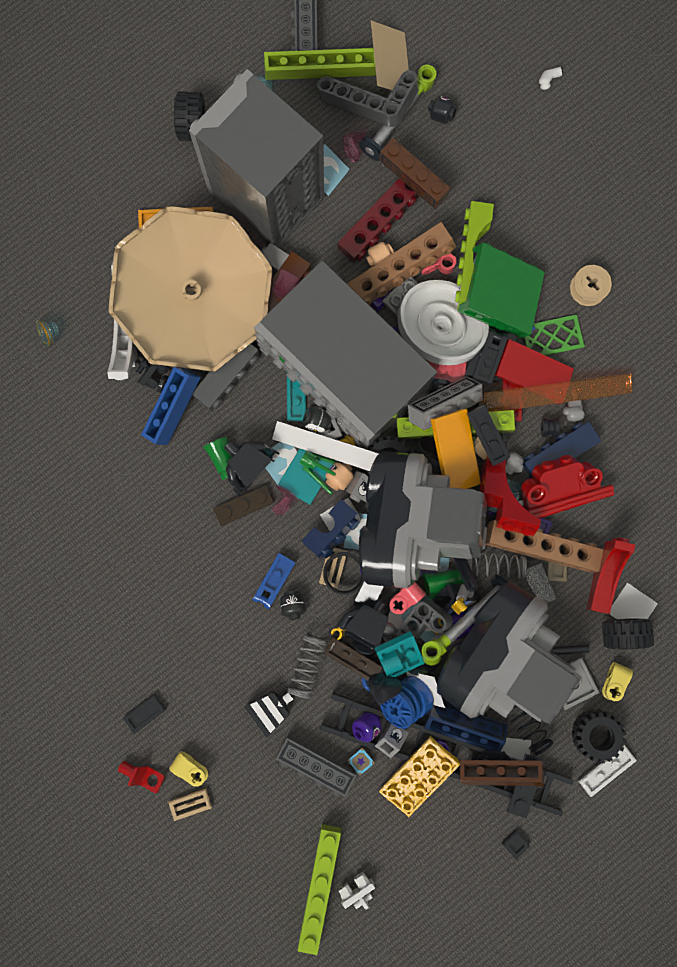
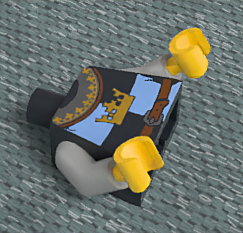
M464 583L448 584L432 601L448 614L453 615L457 613L459 615L462 611H466L475 602L480 600V593L478 590L473 592L467 591ZM439 618L438 623L441 627H443V625L441 624L443 620Z

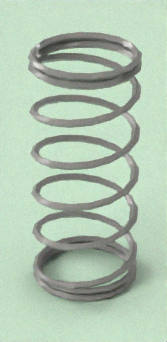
M482 552L486 559L487 577L492 556L495 555L497 575H499L502 558L505 556L507 561V578H509L511 562L515 556L518 565V579L523 580L525 578L527 567L525 555H521L520 560H518V557L514 554L509 563L507 555L503 554L498 565V558L495 553L490 556L488 563L485 552ZM481 557L479 558L478 563L477 558H475L476 576H478ZM467 559L468 564H469L470 569H471V568H472V559Z
M304 635L303 640L323 650L301 647L300 650L320 660L297 658V660L317 670L294 668V670L311 677L314 681L291 678L292 681L309 688L311 691L288 688L287 692L298 697L311 699L312 695L310 693L313 692V689L302 682H316L313 676L305 672H318L319 669L306 661L321 662L322 659L309 651H325V648L320 645L326 646L327 641Z

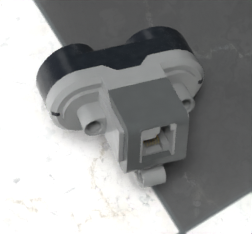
M382 451L376 456L368 476L366 487V501L369 505L366 526L361 528L359 534V562L363 580L367 585L408 589L414 584L415 580H418L421 569L439 571L441 556L465 559L482 557V549L485 548L487 528L485 527L487 513L485 494L472 489L449 488L450 476L432 475L431 464L428 463V459L424 454Z
M508 581L479 609L473 618L475 625L465 640L457 643L451 651L437 682V694L470 718H475L479 714L484 715L489 707L506 718L516 705L539 722L543 720L551 724L582 677L575 672V667L551 652L560 636L544 626L549 617L547 614V603L516 582Z

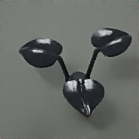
M383 637L381 638V641H380V644H379V645H382V644L385 643V640L383 639ZM352 638L353 647L359 653L368 655L375 652ZM425 663L410 670L409 673L419 676V674L426 675L434 671L438 667V663L436 665H427ZM384 668L381 673L371 675L368 681L370 693L379 706L387 700L396 697L402 689V684L400 683L401 675L397 677L387 676Z

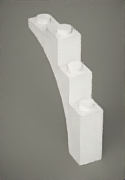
M114 319L113 346L108 368V379L124 380L129 378L132 367L136 365L135 361L138 359L137 347Z

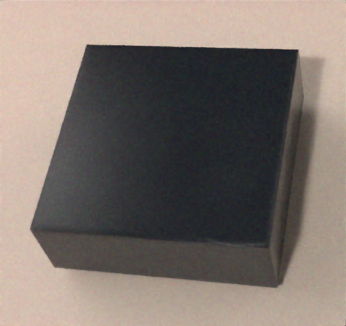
M517 830L502 842V845L515 859H518L530 847Z

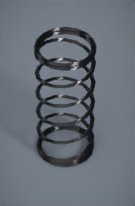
M524 711L518 717L511 720V722L513 723L514 721H516L524 715H527L528 713H525ZM532 717L528 723L518 728L517 731L530 724L539 723V726L533 733L523 738L525 741L533 734L545 732L544 737L539 742L528 748L529 750L532 749L531 754L533 756H537L548 750L554 742L552 739H544L547 731L538 730L541 722H531L534 719Z

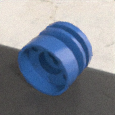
M407 676L400 680L402 684L401 692L396 697L380 705L385 718L397 728L405 729L410 727L418 718L423 717L433 707L431 691L421 679L415 676Z

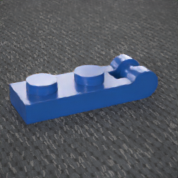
M278 553L252 600L256 603L259 601L264 604L265 608L270 609L296 562ZM264 590L271 593L269 598L262 595Z

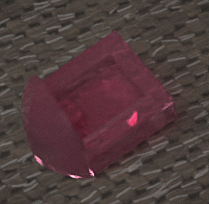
M354 132L342 136L345 146L343 151L346 158L350 157L352 163L359 161V151L355 142L364 137L365 133Z
M282 269L273 287V292L278 298H284L298 285L301 278Z
M275 485L285 497L272 511L277 516L279 514L283 516L290 509L289 505L295 500L296 496L290 490L280 485Z

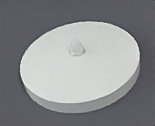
M429 280L415 285L405 295L398 310V327L403 339L424 359L441 365H458L472 359L483 347L489 331V325L458 312V303L454 302L456 291H459L460 286L453 282Z

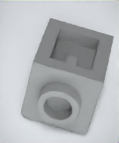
M331 419L334 431L331 432L329 429L320 434L338 440L342 438L341 433L344 431L335 419Z

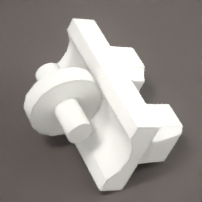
M361 872L354 877V881L358 885L357 888L352 890L348 883L339 887L342 905L345 909L353 903L356 909L360 906H363L366 910L369 908L368 901L373 898L369 892L375 889L374 881L372 878L368 879Z

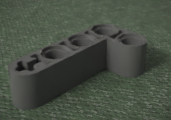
M432 600L420 602L413 608L392 639L411 631L417 642L427 627L436 633L450 629L453 624L452 617ZM424 605L428 607V615L423 610ZM439 618H441L444 622L443 627H441L438 623ZM413 621L418 625L417 630L413 627Z

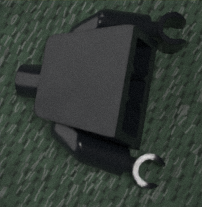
M230 440L223 448L231 455L226 460V473L234 492L239 497L241 496L239 494L240 490L244 489L247 492L246 487L251 484L271 461L275 462L273 455L275 453L279 455L280 453L262 442H243L238 446Z

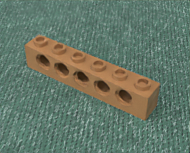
M440 222L347 283V285L370 306L377 298L385 296L394 287L401 286L405 280L411 276H416L425 267L433 265L437 259L450 254L456 248L455 243L442 222ZM432 245H437L435 248L430 249ZM400 266H404L403 269L398 270ZM388 276L386 280L381 281L383 277Z
M496 519L488 522L485 545L589 573L599 572L604 549L597 548V544L588 542L582 544L579 543L578 539H563L560 534L550 533L548 535L543 533V530L538 529L534 536H527L529 542L526 545L523 542V534L508 531L511 537L510 540H507L505 538V530L496 527ZM542 541L546 542L547 547L545 550L541 546ZM561 545L564 547V554L560 553L559 548ZM578 550L582 552L581 559L577 555Z

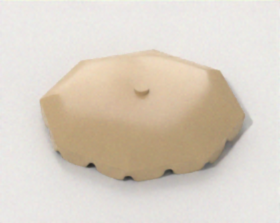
M166 207L115 246L109 313L150 364L215 372L257 339L254 327L268 313L272 267L232 216L216 212H200L182 207Z

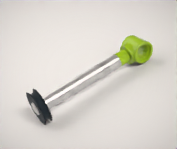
M423 65L420 67L417 74L419 90L410 107L422 92L424 93L433 87L436 79V70L433 66ZM383 124L373 139L363 137L362 141L359 142V147L368 157L379 161L380 151L382 150L381 145L395 127Z
M495 575V579L491 578L494 588L438 640L434 638L423 645L422 658L427 665L439 663L441 656L446 653V648L474 623L473 618L476 613L507 582L499 575ZM432 649L437 652V655L429 657L426 652Z

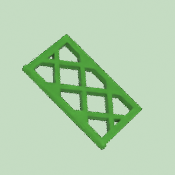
M577 315L534 323L533 326L539 330L534 339L530 336L524 337L526 347L531 349L533 344H536L543 349L541 354L545 356L585 347ZM573 320L574 328L570 330L562 324L565 321ZM551 324L558 326L553 335L543 328ZM560 328L569 333L565 342L555 336ZM541 332L550 337L546 346L536 341ZM572 335L578 339V345L570 346L567 344ZM552 340L562 345L561 348L555 350L548 348Z

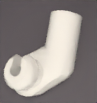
M561 67L543 72L539 79L542 90L550 88V81L553 78L562 76Z

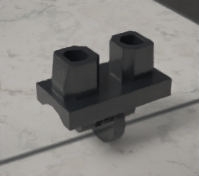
M146 358L143 361L137 359L135 362L139 364L136 372L141 374L146 369L137 383L155 389L159 381L152 376L154 371L157 370L164 375L170 367L156 364L148 366L149 361Z

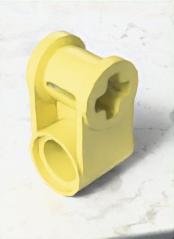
M613 662L602 688L604 698L612 701L621 700L632 678L633 670ZM610 689H614L616 694L612 695Z
M183 751L179 752L169 767L173 774L184 779L192 786H200L208 778L207 768ZM197 772H200L199 779L195 778Z

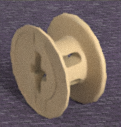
M586 265L571 280L570 292L573 299L580 305H597L610 292L612 286L611 277L601 266Z

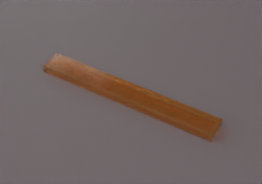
M627 373L484 393V403L488 412L628 394L632 393V374Z

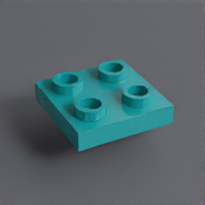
M411 631L374 648L387 676L397 677L425 664Z

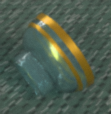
M45 320L35 322L37 332L44 345L47 347L52 345L56 336H59V330L55 322L49 323Z

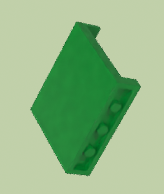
M481 243L473 247L472 251L477 253L466 302L459 304L458 312L503 332L512 333L519 339L531 335L545 272L538 269L535 265L523 262L521 258L508 255L506 251L492 247L489 243Z

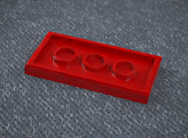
M508 339L494 376L557 404H562L574 368Z

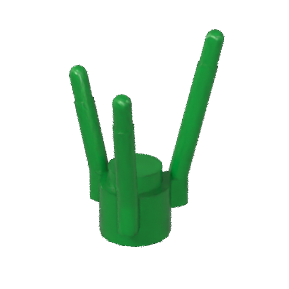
M306 451L299 463L304 466L302 470L306 471L332 495L333 492L311 469L314 470L318 467L335 476L336 473L320 464L319 461L323 460L331 464L338 461Z

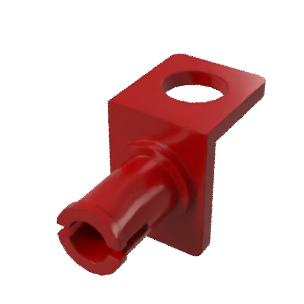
M123 761L118 768L119 773L130 778L129 786L141 785L153 793L159 792L165 779L164 774L149 766L135 767L127 761ZM151 775L157 776L158 782L155 786H151L148 782Z

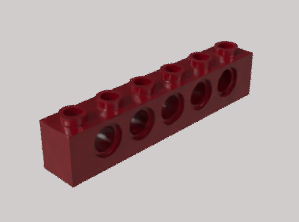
M400 178L338 242V250L353 263L357 260H362L367 254L366 250L378 243L380 240L379 236L382 233L386 234L392 228L391 224L395 220L398 221L405 214L404 210L416 203L418 194L413 190H408L406 188L408 185ZM396 198H399V199H401L403 202L400 203V204H397V203H395L393 200L396 199ZM386 211L390 216L383 217L381 213ZM375 225L377 229L372 231L368 229V226ZM357 238H362L365 242L363 244H358L355 242V240Z

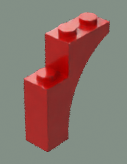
M487 456L481 467L479 491L485 494L488 507L497 508L496 527L526 536H534L540 527L541 519L528 512L514 497L506 478V460L493 466Z
M618 537L617 539L612 538V541H605L600 570L593 575L587 610L610 614L619 578L625 564L634 553L635 544L629 543V539Z

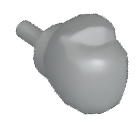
M572 390V400L568 401V406L563 408V414L566 415L569 421H581L585 416L581 400H577L576 390Z
M510 452V458L506 459V473L512 475L513 472H522L524 469V459L519 454Z

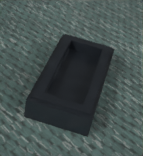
M155 694L125 716L123 720L133 734H135L166 711V708Z

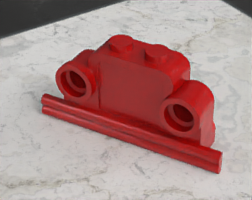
M563 455L559 459L552 461L547 460L535 466L532 471L533 478L527 479L521 487L523 507L537 518H543L614 496L612 484L601 487L600 483L603 475L598 468L588 462L580 463L570 455Z

